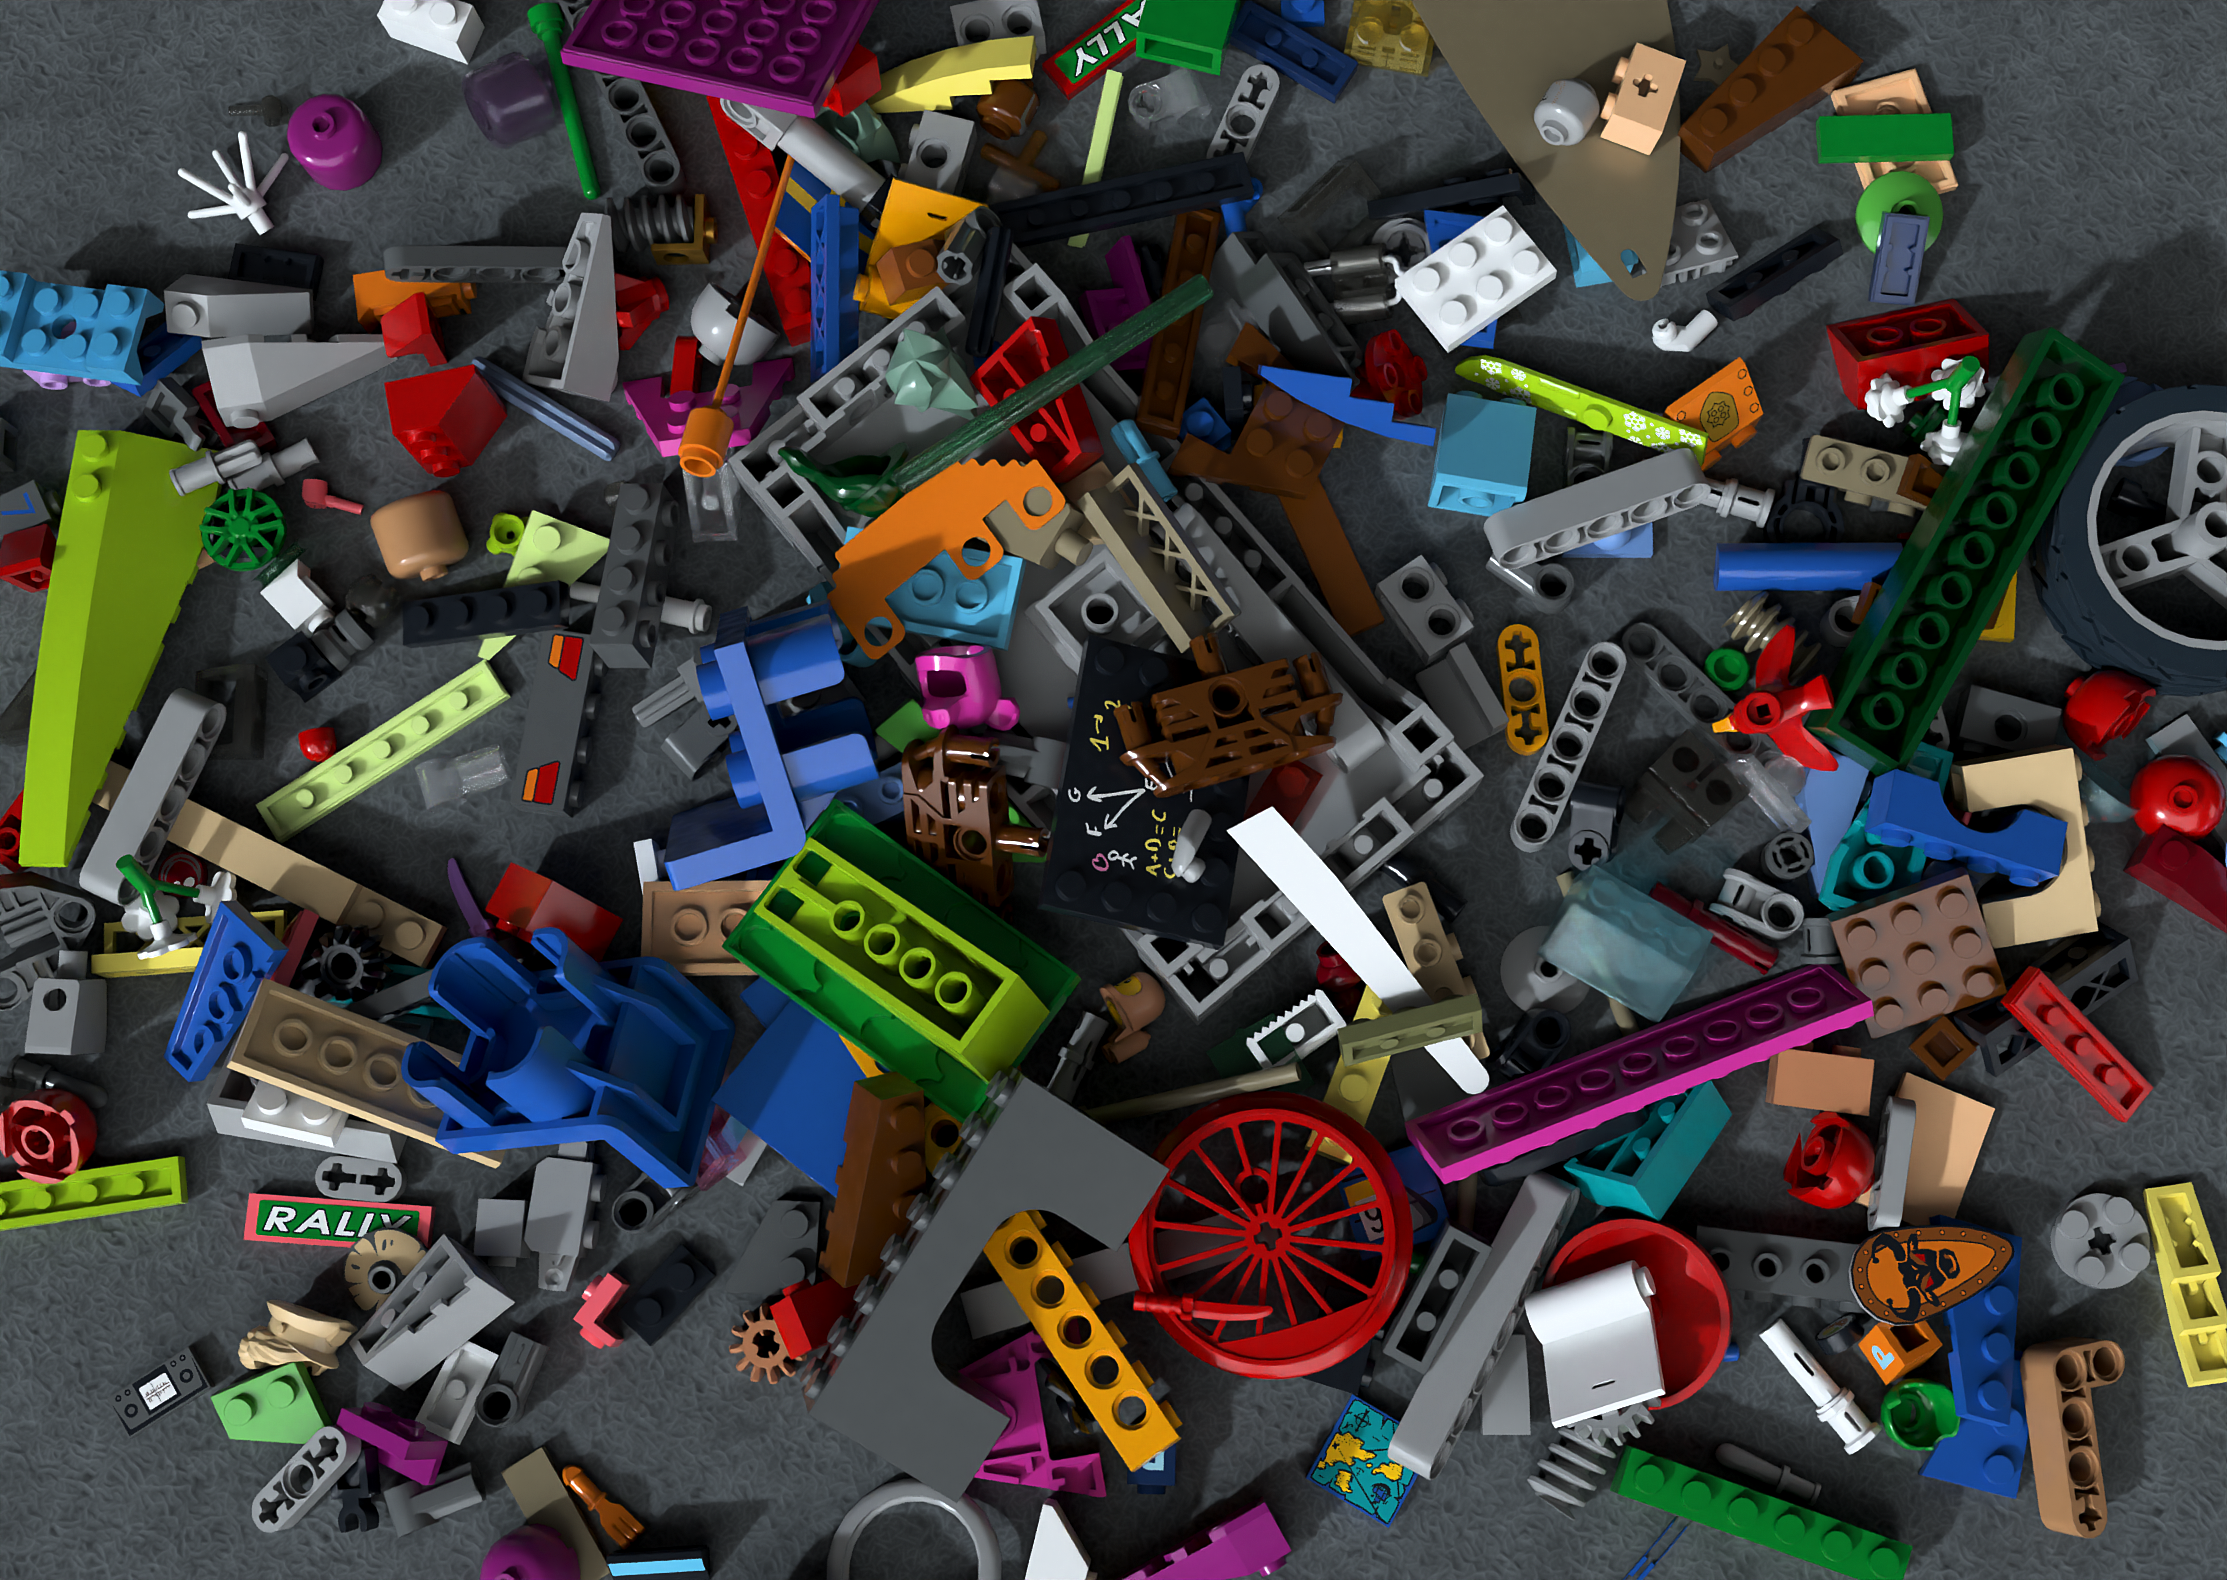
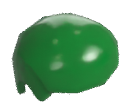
M1923 1377L1906 1378L1895 1384L1885 1394L1884 1401L1881 1403L1880 1419L1886 1434L1904 1449L1933 1451L1938 1442L1944 1438L1956 1436L1959 1431L1961 1417L1956 1416L1953 1391L1943 1383ZM1913 1403L1916 1416L1913 1422L1909 1424Z

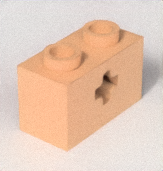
M1638 42L1629 58L1621 56L1611 82L1618 84L1615 94L1612 92L1607 94L1599 117L1606 120L1600 137L1650 155L1663 133L1686 60Z

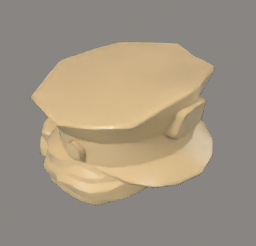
M269 1300L267 1305L272 1317L268 1327L259 1325L251 1329L247 1336L242 1338L238 1350L240 1362L249 1369L303 1361L306 1368L312 1367L311 1374L313 1376H319L328 1368H338L339 1362L336 1356L338 1347L344 1344L347 1338L358 1329L357 1326L347 1320L337 1319L285 1301Z

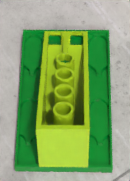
M836 798L832 800L806 834V841L802 850L795 856L787 859L721 946L741 963L890 1072L897 1071L924 1090L925 1098L962 1125L971 1112L979 1113L989 1098L985 1095V1091L994 1075L999 1070L1005 1073L1010 1064L1015 1068L1020 1065L1039 1039L1040 1034L1044 1032L1066 1002L1067 997L1071 995L1082 980L1073 970Z

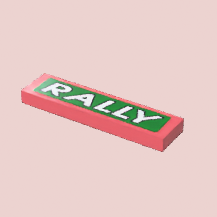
M249 1193L243 1240L351 1248L364 1234L385 1227L400 1228L417 1236L430 1250L436 1207Z

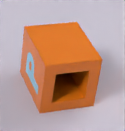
M1926 1320L1913 1325L1892 1326L1880 1322L1858 1344L1885 1385L1922 1366L1943 1345Z

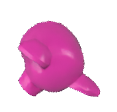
M943 646L931 648L916 655L915 662L922 697L917 703L922 708L923 719L930 727L942 729L954 724L958 730H963L986 723L994 729L1004 731L1011 729L1018 723L1020 716L1019 705L1015 697H1002L1000 678L991 646Z

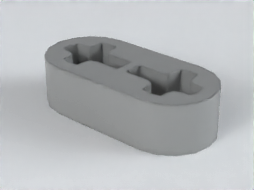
M329 1157L318 1166L315 1174V1181L319 1191L325 1196L339 1199L388 1203L400 1198L407 1186V1176L401 1166L396 1163L366 1158ZM339 1164H342V1172L357 1174L356 1183H340L338 1190H335L334 1182L328 1181L329 1172H336ZM387 1168V1174L389 1177L395 1178L394 1187H387L384 1195H380V1187L366 1185L367 1176H382L384 1169Z

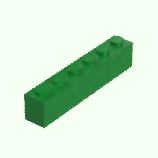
M1627 1445L1623 1446L1610 1491L1858 1580H1903L1913 1547Z

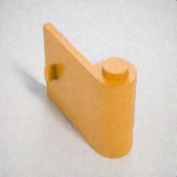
M893 177L864 274H858L856 277L853 300L859 301V310L894 320L915 304L918 300L889 306L876 263L892 247L932 238L945 240L944 234L947 229L977 207H988V204ZM928 214H932V215L939 216V217H946V218L941 219V218H937V217H934V216H930V215H928Z

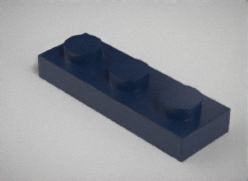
M1251 0L1246 1L1237 15L1229 42L1231 45L1330 102L1336 103L1357 71L1358 62Z

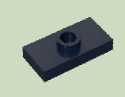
M1882 211L1868 301L1915 306L1930 221L1928 215Z

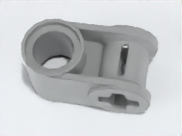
M1727 868L1723 874L1726 881L1716 903H1711L1708 911L1737 927L1748 929L1775 941L1784 940L1793 934L1803 922L1804 917L1803 906L1797 898L1763 883L1748 873ZM1737 891H1739L1738 898L1735 904L1733 905V900L1737 894ZM1779 907L1785 910L1789 915V926L1781 928L1772 924L1768 916L1769 908Z

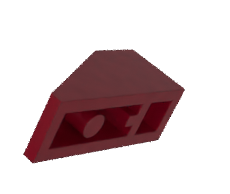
M2163 824L2153 833H2145L2123 871L2227 933V868L2204 848Z

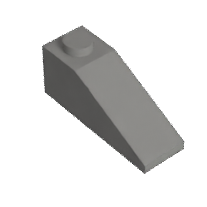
M184 274L164 290L167 332L209 338L246 334H263L267 336L313 333L314 309L312 289Z

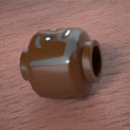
M1030 79L994 80L992 94L982 95L976 107L977 114L981 119V127L990 135L1001 140L1023 136L1040 106L1038 94L1033 90L1034 83Z

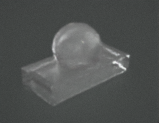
M1735 753L1724 764L1726 766L1725 769L1780 831L1802 833L1812 823L1809 817L1792 799L1799 795L1806 785V771L1802 763L1795 758L1787 755L1775 756L1763 766L1753 754Z

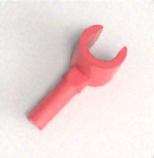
M318 479L303 480L302 498L308 507L314 508L315 506V509L330 507L358 515L362 514L364 505L327 495V482Z

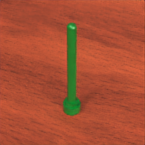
M541 3L528 10L531 31L537 34L538 39L543 40L584 196L589 200H595L600 196L601 190L568 66L563 64L560 53L563 48L560 36L563 34L562 28L565 26L560 5L556 3Z

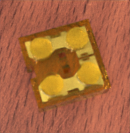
M1354 0L1344 54L1356 60L1360 66L1428 77L1434 39L1412 1ZM1392 6L1401 7V10H1392Z

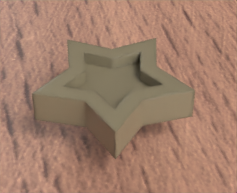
M1728 44L1715 52L1697 49L1696 53L1701 67L1693 81H1710L1718 88L1739 66L1730 59Z

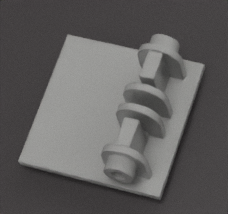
M1708 199L1690 202L1675 208L1669 252L1660 288L1664 285L1675 283L1676 274H1678L1681 283L1686 282L1688 271L1691 272L1693 279H1698L1700 275L1703 276L1715 272L1722 273L1727 266L1732 265L1733 259L1738 258L1732 242ZM1646 269L1642 270V274L1647 273Z

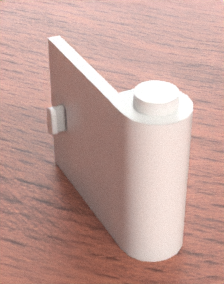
M1635 1260L1525 1296V1309L1529 1323L1543 1345L1551 1422L1555 1428L1666 1394L1650 1298L1651 1295L1656 1294V1288L1649 1269L1646 1266L1640 1268Z

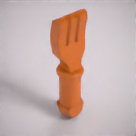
M577 1465L566 1466L562 1471V1479L566 1487L569 1486L588 1505L589 1511L596 1509L600 1515L601 1527L625 1550L630 1545V1542H634L637 1539V1535H641L644 1532L645 1528L623 1506L606 1500L607 1493L602 1492L583 1473L584 1470Z

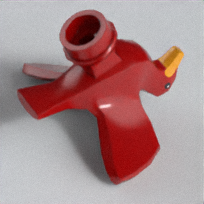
M1787 624L1776 633L1757 660L1755 691L1739 701L1734 706L1733 712L1713 723L1712 728L1714 733L1742 732L1745 734H1768L1788 760L1820 771H1836L1839 767L1836 759L1822 743L1803 727L1802 717L1811 710L1834 708L1832 690L1824 674L1819 675L1803 686H1791L1788 674L1794 651L1795 627Z

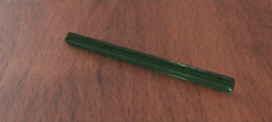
M1202 274L1195 275L893 470L891 475L900 491L904 493L911 492L1212 298L1214 293L1210 284Z

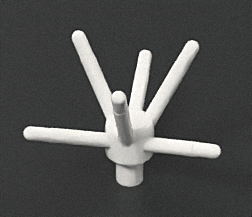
M240 131L238 138L246 188L243 187L218 149L213 150L212 155L230 182L228 189L232 192L233 196L185 168H180L178 174L229 204L191 210L188 212L189 218H206L237 213L241 220L247 217L258 234L261 235L274 227L262 209L263 206L267 205L263 196L281 172L289 156L286 153H282L256 189L247 133Z

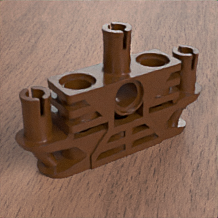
M1208 633V639L1205 641L1203 635L1192 639L1189 645L1193 651L1202 681L1152 695L1148 705L1150 713L1156 714L1153 721L1155 729H1162L1158 737L1160 742H1153L1142 702H1131L1132 708L1128 709L1127 704L1114 709L1113 713L1117 718L1127 750L1126 753L1119 757L1120 760L1127 766H1135L1145 778H1150L1157 786L1153 794L1157 798H1163L1285 765L1330 750L1336 745L1337 740L1334 736H1329L1330 728L1334 724L1336 707L1342 703L1343 693H1333L1322 662L1321 652H1312L1310 659L1305 654L1292 661L1306 701L1302 702L1298 690L1291 691L1295 680L1293 674L1286 675L1290 667L1287 658L1229 673L1217 633ZM1216 694L1228 695L1233 699L1235 708L1226 711L1218 708L1213 701V696ZM1242 714L1245 722L1234 725ZM1315 718V724L1317 725L1316 733L1314 736H1306L1302 723ZM1172 761L1176 775L1169 779L1160 769L1158 763Z
M952 724L943 728L939 736L931 738L925 743L921 739H914L908 742L901 761L908 851L1009 925H1012L1013 914L1005 913L1013 910L1011 904H1001L1015 886L1012 853L1043 858L1048 850L1049 838L1041 837H1047L1049 831L1044 827L1038 828L1010 824L1006 768L1003 765H997L1000 749L992 748V746L998 747L1000 745L998 738L959 734L957 726Z

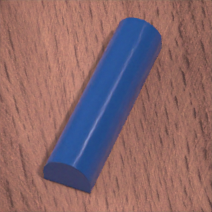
M1717 543L1713 576L1715 591H1862L1864 583L1874 582L1881 586L1884 584L1903 547L1901 543Z

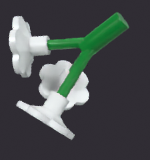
M130 854L122 856L116 863L118 870L140 893L132 904L124 907L126 913L121 920L122 926L129 933H137L143 941H153L150 946L137 953L139 959L154 958L169 951L180 949L198 938L195 932L188 934L173 933L178 926L176 914L180 908L179 902L174 896L164 895L162 891L193 897L194 902L205 904V920L208 924L213 923L221 901L237 899V892L234 889L236 876L231 872H217L210 887L199 884L193 888L153 879Z

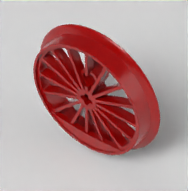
M1258 1091L1227 1097L1201 1108L1179 1123L1158 1145L1152 1156L1170 1170L1129 1232L1130 1258L1140 1291L1167 1294V1296L1175 1295L1166 1279L1164 1271L1247 1246L1248 1248L1193 1293L1195 1294V1300L1200 1298L1250 1255L1254 1254L1229 1303H1238L1256 1266L1262 1258L1258 1305H1266L1271 1259L1292 1325L1291 1327L1263 1334L1265 1319L1263 1317L1257 1319L1255 1336L1228 1341L1220 1337L1228 1320H1220L1212 1333L1194 1318H1192V1321L1181 1320L1179 1314L1171 1315L1152 1311L1159 1324L1179 1345L1200 1360L1229 1373L1258 1379H1287L1313 1374L1343 1361L1362 1348L1381 1329L1397 1305L1408 1278L1413 1252V1221L1408 1196L1394 1163L1381 1144L1360 1123L1341 1110L1308 1096L1280 1091ZM1256 1120H1272L1275 1122L1271 1172L1262 1167L1251 1166L1239 1127L1241 1123ZM1284 1122H1291L1313 1129L1318 1135L1276 1212L1282 1126ZM1228 1127H1231L1244 1167V1171L1236 1177L1233 1185L1201 1147V1143ZM1325 1137L1330 1138L1353 1158V1162L1284 1218L1283 1215ZM1192 1150L1198 1154L1251 1221L1172 1179L1178 1166ZM1357 1167L1363 1170L1376 1194V1200L1289 1225V1223ZM1250 1175L1261 1176L1268 1184L1269 1192L1266 1199L1262 1202H1251L1243 1195L1242 1184ZM1167 1185L1246 1229L1158 1220L1161 1202ZM1378 1207L1381 1210L1384 1242L1376 1244L1293 1235L1292 1233ZM1263 1222H1269L1272 1229L1280 1228L1282 1236L1275 1240V1248H1269V1244L1266 1241L1259 1242L1257 1239V1234L1263 1230ZM1157 1228L1245 1237V1239L1161 1264ZM1291 1242L1381 1252L1383 1257L1374 1285L1369 1287L1296 1247ZM1287 1251L1367 1294V1298L1335 1312ZM1279 1257L1283 1259L1327 1315L1299 1324Z

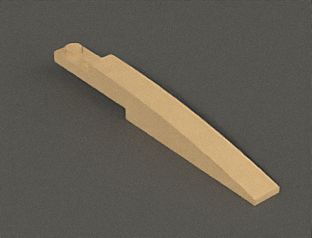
M110 760L105 770L108 773V777L102 790H96L91 801L109 811L112 810L131 770ZM186 799L167 837L168 841L338 926L351 924L354 928L360 924L368 925L370 936L375 934L384 935L379 945L380 947L392 951L394 954L423 968L428 966L447 930L446 927L189 799Z

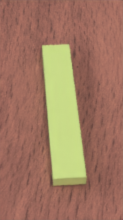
M484 659L256 804V807L276 840L282 844L508 700L511 696L490 663Z

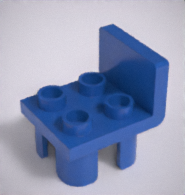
M830 599L756 621L752 620L748 606L721 613L715 642L700 647L703 664L696 666V673L708 713L713 721L735 714L740 729L728 734L732 753L725 756L730 780L736 796L689 809L672 816L664 864L674 891L687 889L795 856L805 845L806 830L839 790L880 778L878 767L874 764V760L878 758V752L866 709L860 698L851 696L787 716H783L779 701L836 685L844 678V666L839 654L843 637Z
M554 927L535 929L531 939V944L557 966L554 969L530 972L498 943L487 937L463 940L451 947L440 958L429 980V994L436 1002L471 1029L459 1068L424 1041L412 1042L407 1046L401 1065L404 1081L444 1112L435 1138L436 1142L452 1154L605 1140L665 1189L689 1187L695 1184L716 1103L711 1098L722 1084L735 1035V1024L733 1020L674 966L665 960L650 956L598 963L563 931Z

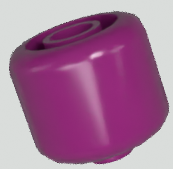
M321 94L311 97L296 108L288 122L287 140L291 153L316 183L330 190L347 191L362 186L374 176L381 164L383 147L379 133L359 106L348 98L339 94Z

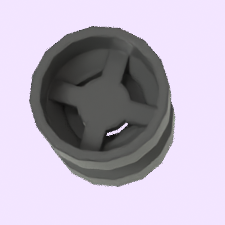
M346 608L335 617L334 624L328 629L321 628L310 637L325 657L340 671L351 663V656L358 650L365 651L375 643L371 635L365 633L360 627V622Z
M1794 832L1781 833L1767 843L1760 852V868L1771 881L1781 884L1790 883L1806 873L1813 864V847L1808 839L1801 834Z

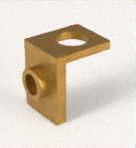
M695 194L694 243L651 244V253L657 265L709 264L710 244H717L718 227L716 218L710 217V207L704 194ZM669 253H680V254H684V255H686V256H683V257H673V256H668V255H666V254H669Z

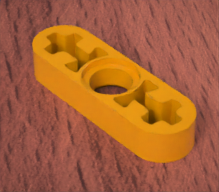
M1514 624L1501 632L1496 643L1502 708L1509 718L1505 728L1507 744L1514 752L1520 755H1532L1542 749L1549 735L1539 642L1537 635L1531 628L1522 624ZM1513 635H1518L1522 643L1529 644V647L1525 648L1522 653V665L1526 666L1531 663L1533 670L1518 668L1507 672L1506 666L1514 667L1516 664L1514 650L1506 649L1505 645L1511 642ZM1516 679L1528 680L1534 687V697L1526 702L1515 700L1509 692L1510 683ZM1536 707L1538 714L1530 712L1528 719L1530 729L1538 730L1539 735L1533 738L1531 745H1525L1524 738L1515 736V732L1520 731L1523 724L1522 713L1512 716L1511 709L1527 711Z

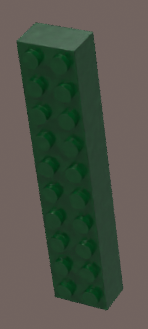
M2053 327L2026 334L2022 337L1829 679L1828 683L1834 698V708L1812 710L1803 725L1806 730L1875 775H1883L1894 769L1905 771L2125 378L2123 374Z

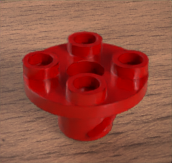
M1396 329L1374 335L1366 346L1365 364L1358 366L1355 370V375L1360 379V384L1351 392L1350 396L1394 403L1392 418L1396 420H1405L1419 415L1423 409L1422 382L1427 379V368L1423 359L1418 355L1413 356Z

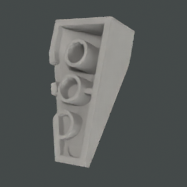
M246 334L201 341L217 409L225 426H234L236 428H251L258 425L259 422L273 420L398 360L397 357L389 358L386 355L383 334H337L331 337L328 342H316L307 339L306 334H291L290 342H264L263 334Z

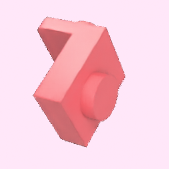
M607 1273L604 1278L598 1275L589 1284L582 1295L586 1302L573 1318L583 1326L579 1332L580 1335L599 1349H602L605 1344L609 1347H619L624 1340L602 1323L631 1285L617 1273Z

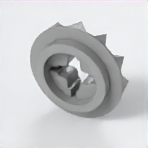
M1398 218L1385 223L1375 233L1370 251L1381 249L1383 256L1391 255L1399 261L1401 269L1407 272L1431 255L1425 223L1412 218ZM1402 237H1405L1409 250L1418 253L1411 256L1408 267H1404L1400 256L1393 255L1392 253L1399 251ZM1383 262V269L1375 270V273H1380L1386 278L1388 284L1395 283V279L1399 276L1396 274L1393 264Z

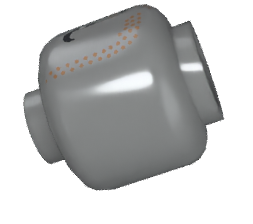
M1578 78L1555 81L1547 89L1534 111V121L1542 138L1550 144L1565 146L1575 145L1582 141L1599 115L1600 105L1595 90L1586 81Z

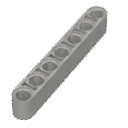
M1184 503L1172 514L1242 612L1223 628L1224 631L1253 666L1287 658L1290 667L1286 675L1293 674L1295 680L1291 691L1298 690L1301 701H1306L1292 661L1305 654L1310 659V654L1314 651L1197 510L1189 503ZM1159 522L1149 529V535L1155 544L1165 546L1166 531ZM1176 557L1175 571L1184 582L1191 583V566L1186 559ZM1202 595V604L1216 620L1223 612L1212 597ZM1324 665L1333 693H1343L1342 703L1336 707L1334 724L1330 728L1329 735L1337 739L1336 745L1330 750L1325 751V753L1342 772L1348 774L1384 747L1385 742L1376 726ZM1315 718L1302 723L1308 733L1314 736L1317 727Z
M1542 1170L1527 1176L1491 1245L1493 1248L1392 1437L1388 1448L1389 1459L1430 1481L1436 1479L1441 1473L1525 1309V1296L1533 1293L1575 1211L1580 1197L1579 1187Z
M1241 1208L1233 1210L1234 1213L1251 1221ZM1221 1214L1191 1223L1246 1229ZM1263 1222V1230L1257 1234V1239L1259 1242L1266 1241L1269 1244V1248H1275V1240L1280 1237L1278 1230L1272 1229L1269 1222ZM1175 1229L1157 1233L1161 1264L1245 1239V1237ZM1129 1242L1122 1244L1117 1252L1108 1248L1072 1259L1074 1265L1067 1269L1077 1285L1085 1280L1099 1301L1139 1289L1131 1263ZM1248 1247L1164 1271L1166 1279L1170 1280L1230 1262ZM1048 1279L1040 1288V1298L1046 1304L1057 1303L1064 1295V1284L1060 1279ZM1003 1280L960 1293L972 1340L1031 1322Z

